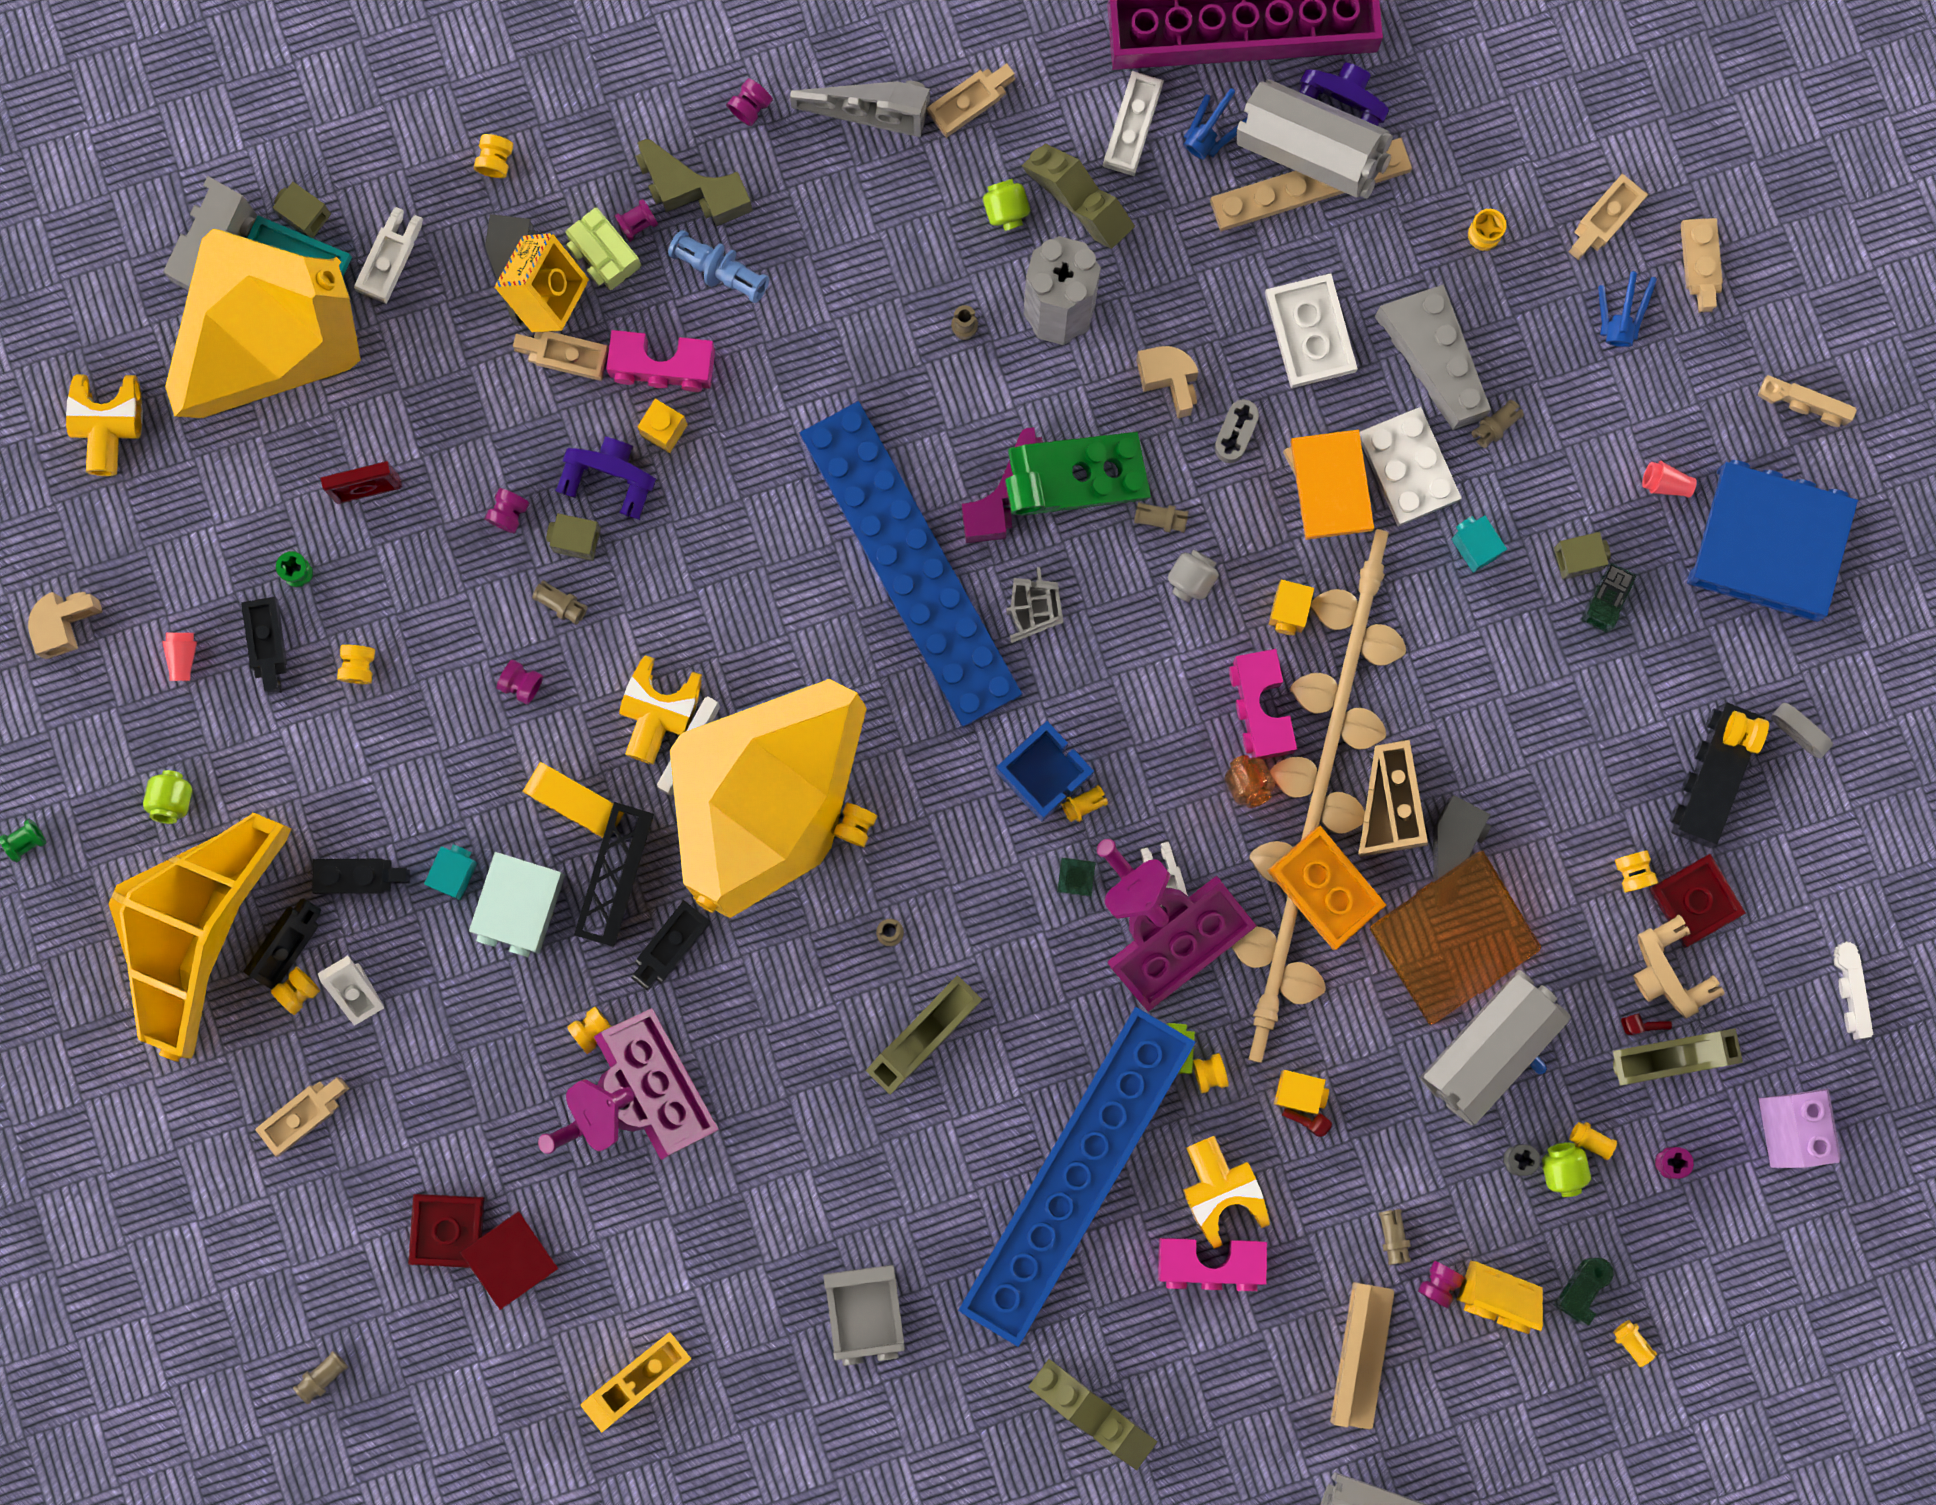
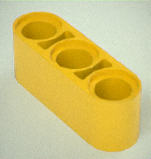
M539 762L522 792L603 838L613 803L546 764ZM618 812L615 822L616 827L624 815L623 812Z

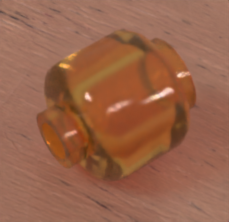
M1242 755L1231 761V768L1226 772L1224 780L1235 802L1239 805H1247L1248 808H1255L1269 801L1272 797L1271 792L1274 790L1275 781L1262 758H1249L1248 755Z

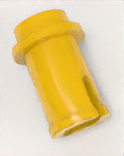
M1097 785L1074 798L1067 797L1066 802L1062 803V808L1070 822L1074 820L1080 822L1082 821V816L1108 805L1106 797H1102L1105 794L1102 788Z
M1578 1122L1572 1129L1569 1140L1574 1142L1575 1147H1583L1603 1157L1605 1160L1610 1159L1617 1146L1616 1140L1610 1139L1592 1129L1591 1124L1588 1122L1584 1124Z
M1627 1320L1613 1331V1334L1616 1336L1615 1342L1617 1344L1621 1343L1636 1361L1637 1365L1643 1367L1651 1362L1657 1353L1639 1333L1638 1324H1632L1630 1320Z

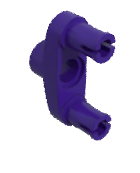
M1345 62L1338 76L1319 70L1306 69L1299 82L1301 87L1298 92L1316 100L1319 94L1324 93L1359 110L1361 113L1360 119L1376 126L1379 123H1384L1389 113L1388 107L1381 100L1365 90L1371 74L1352 63Z
M605 436L600 452L576 448L566 449L562 461L565 462L555 492L576 498L584 469L592 468L627 480L629 487L619 513L628 517L630 515V517L640 520L648 492L653 491L656 478L628 463L633 449L632 445Z

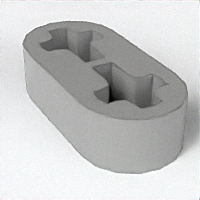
M1242 399L1232 404L1215 442V454L1218 459L1225 463H1234L1241 459L1258 421V408L1250 400ZM1242 409H1247L1249 411L1248 417L1252 418V420H1245L1241 429L1235 427L1238 416L1234 412L1240 413ZM1232 434L1237 435L1235 447L1239 451L1233 450L1231 454H1226L1224 452L1225 446L1221 443H1228Z
M1782 703L1772 714L1771 718L1774 723L1814 757L1822 759L1833 746V742L1823 731L1790 704Z

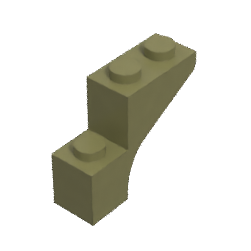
M644 139L637 142L640 154L635 156L643 175L649 172L653 184L648 185L655 204L662 202L666 212L699 199L698 202L705 218L712 217L716 227L753 212L750 198L738 171L723 177H704L693 172L652 140Z
M1045 143L1042 147L1035 149L1031 153L1030 158L1021 165L1033 180L1067 207L1084 225L1092 238L1102 245L1112 249L1135 227L1118 199L1097 187L1079 159Z
M957 975L865 1071L891 1095L957 1029L983 999Z
M1736 1028L1613 1051V1069L1619 1079L1620 1086L1743 1063Z
M1050 1359L1047 1360L1028 1386V1388L1068 1421L1089 1434L1113 1455L1135 1470H1138L1158 1442Z

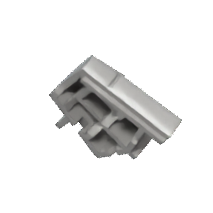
M1040 567L1036 569V582L1021 578H1014L1011 607L1006 608V615L1012 616L1018 633L1010 635L1011 643L1064 622L1058 582L1042 581Z

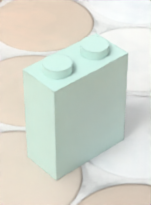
M495 852L469 932L476 934V941L482 944L496 947L499 941L511 945L509 952L528 958L530 952L540 954L565 875L556 870Z

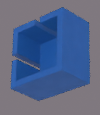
M1048 721L1042 724L996 766V773L1041 822L1065 802L1066 796L1063 793L1066 792L1068 796L1073 795L1094 773V770L1074 749L1068 752L1067 757L1063 754L1067 749L1068 742Z

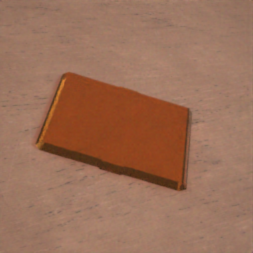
M1484 851L1475 853L1435 882L1432 881L1416 892V895L1372 924L1369 928L1429 1025L1437 1023L1477 994H1481L1496 984L1497 980L1538 953L1542 948Z

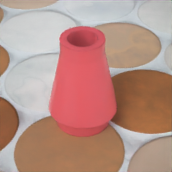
M1663 461L1658 463L1650 462L1642 480L1643 488L1649 489L1651 494L1677 495L1688 498L1693 495L1697 484L1696 478L1689 477Z
M166 633V641H162L169 670V681H191L190 674L197 641H194V633Z

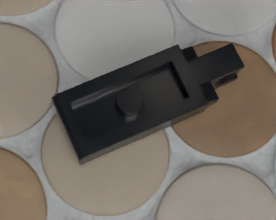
M276 597L241 602L250 668L254 671L255 678L262 677L264 692H267L268 695L282 693L280 674L287 673V659L278 599Z
M382 858L313 859L312 893L384 894V892H391V884H410V869L391 868L392 861Z

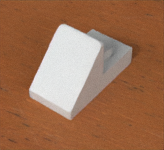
M349 956L318 973L321 983L354 1026L384 1009L383 1003L359 963L354 964Z

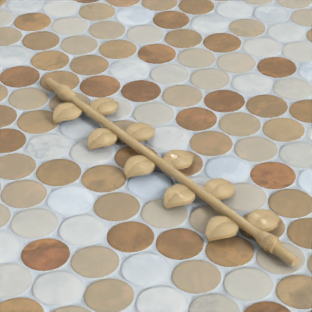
M1375 530L1369 560L1365 561L1363 568L1360 569L1359 601L1348 591L1334 589L1318 595L1310 605L1318 619L1329 629L1342 630L1349 628L1351 625L1353 626L1338 685L1327 674L1310 673L1297 679L1290 687V691L1296 700L1308 712L1320 714L1332 709L1318 772L1316 765L1311 760L1303 757H1290L1274 765L1269 773L1282 792L1289 797L1301 798L1312 793L1301 840L1319 826L1320 821L1328 830L1337 834L1350 832L1364 823L1365 811L1356 798L1343 792H1334L1327 796L1326 793L1340 736L1350 747L1358 750L1372 747L1386 737L1383 722L1372 711L1364 708H1353L1346 712L1360 653L1368 662L1377 666L1388 665L1403 657L1406 653L1404 641L1396 630L1382 624H1375L1366 628L1373 597L1379 591L1381 581L1385 576L1383 573L1384 565L1381 563L1389 532L1384 530ZM1269 842L1254 849L1250 853L1249 859L1264 879L1277 883L1267 870L1293 847L1284 842ZM1287 897L1278 938L1270 930L1257 926L1231 946L1240 961L1248 967L1260 968L1271 963L1265 992L1259 999L1257 1009L1253 1014V1017H1255L1253 1025L1256 1026L1248 1060L1262 1063L1269 1031L1273 1030L1275 1022H1278L1279 991L1293 1004H1306L1324 994L1326 988L1322 976L1312 966L1302 962H1294L1285 966L1299 910L1289 897Z

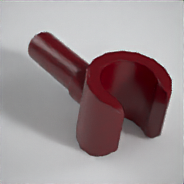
M1640 1013L1621 1018L1624 1032L1627 1035H1635L1650 1030L1672 1029L1671 1021L1643 1023Z
M1287 1108L1282 1113V1116L1302 1124V1126L1307 1127L1309 1131L1318 1137L1325 1136L1332 1127V1122L1321 1113H1318L1312 1121Z

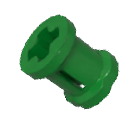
M295 551L283 553L276 562L277 574L292 587H303L313 577V568L309 562ZM298 564L301 567L300 571H294L291 575L288 572L289 568H295Z
M29 818L24 821V826L8 836L5 834L1 835L0 844L9 858L17 863L21 860L23 854L34 847L46 845V839L36 823Z

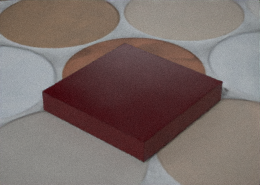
M388 461L320 477L323 490L337 504L398 490L402 487L399 474Z
M1711 854L1702 857L1649 888L1668 921L1680 915L1686 923L1684 926H1688L1691 934L1679 939L1684 948L1689 947L1746 914Z
M413 1194L408 1265L470 1268L460 1251L482 1237L485 1197Z
M519 1211L460 1251L499 1310L558 1270V1267Z

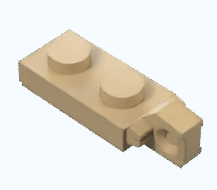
M1007 63L994 73H991L989 69L983 72L979 70L926 108L927 113L947 138L1000 101V98L1006 95L1004 88L1015 80V73Z
M1622 173L1578 224V228L1574 233L1580 238L1574 243L1569 253L1579 260L1590 247L1596 251L1602 246L1604 247L1646 199L1648 194Z
M1717 218L1683 220L1681 222V237L1686 289H1689L1690 295L1697 294L1698 313L1712 312L1717 307L1716 293L1722 292L1723 284Z
M550 331L535 332L534 338L516 334L513 343L515 352L529 355L528 362L534 363L537 366L602 381L609 353V346Z
M1769 375L1764 378L1757 395L1771 404L1781 400L1790 403L1789 408L1801 414L1807 415L1810 411L1822 416V422L1834 427H1840L1841 424L1847 425L1853 421L1857 411L1856 407L1798 384H1789Z
M338 1077L325 1087L321 1082L314 1086H308L255 1130L275 1157H279L334 1113L333 1111L339 1107L335 1100L350 1088L342 1078Z

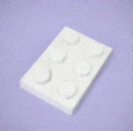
M1331 273L1266 289V300L1291 388L1357 371L1358 368Z
M1421 407L1359 432L1363 450L1398 527L1457 503L1462 499Z

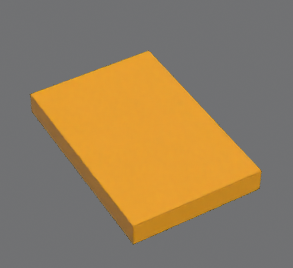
M1359 429L1291 438L1290 443L1305 540L1373 531L1374 523Z
M1321 825L1312 830L1267 870L1333 950H1337L1386 906V903Z

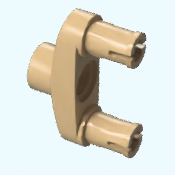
M1677 915L1674 919L1654 930L1649 928L1638 934L1639 947L1647 968L1634 974L1633 978L1648 1002L1664 995L1671 1005L1687 1019L1698 1013V1008L1719 996H1723L1725 992L1722 987L1718 986L1720 983L1714 975L1689 990L1683 989L1663 953L1666 946L1691 934L1688 926H1684L1686 923L1683 918Z

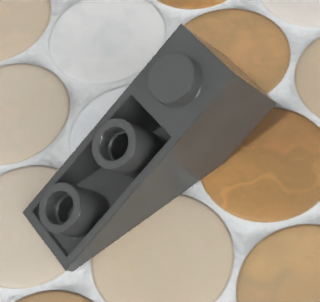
M490 214L485 248L497 281L521 237L538 234L530 219ZM505 301L514 325L520 326L521 319Z
M1455 795L1447 800L1433 827L1434 907L1438 909L1444 906L1445 902L1451 904L1460 888L1459 885L1455 884L1461 872L1465 874L1468 872L1475 859V855L1471 854L1476 842L1482 844L1491 828V825L1486 823L1490 816L1489 813Z

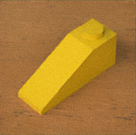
M669 1332L596 1390L580 1406L602 1433L688 1363L691 1357L672 1333Z

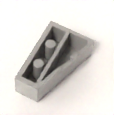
M207 176L203 185L209 188L201 207L194 205L190 215L195 217V220L187 235L180 234L163 271L171 282L187 291L190 288L202 238L212 229H220L242 237H248L258 216L243 195Z

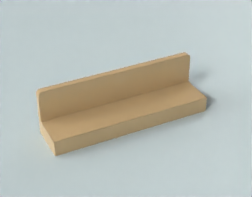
M1357 1282L1352 1284L1330 1422L1334 1425L1343 1427L1353 1426L1369 1430L1373 1428L1394 1299L1393 1289Z

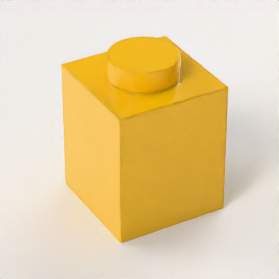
M654 399L637 428L641 437L671 453L688 425L684 415Z
M1281 579L1277 587L1268 625L1276 626L1275 631L1286 635H1295V632L1302 633L1306 625L1314 587Z
M1282 1070L1274 1105L1309 1114H1318L1319 1108L1325 1109L1329 1096V1089L1324 1088L1326 1080Z

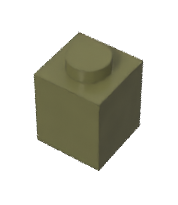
M293 181L288 188L284 187L279 191L274 200L275 205L272 207L280 219L311 238H314L331 216L330 211L323 202Z
M557 513L555 522L549 523L546 541L550 542L549 546L554 553L594 561L601 527L596 521Z
M1600 532L1562 540L1554 547L1562 580L1602 571L1609 564L1608 560L1611 559L1608 542L1602 540Z

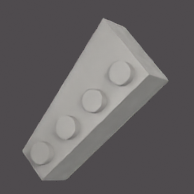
M1444 284L1381 305L1375 315L1376 320L1381 327L1385 328L1398 352L1400 351L1411 366V371L1423 383L1429 392V397L1452 430L1481 421L1486 417L1491 408Z

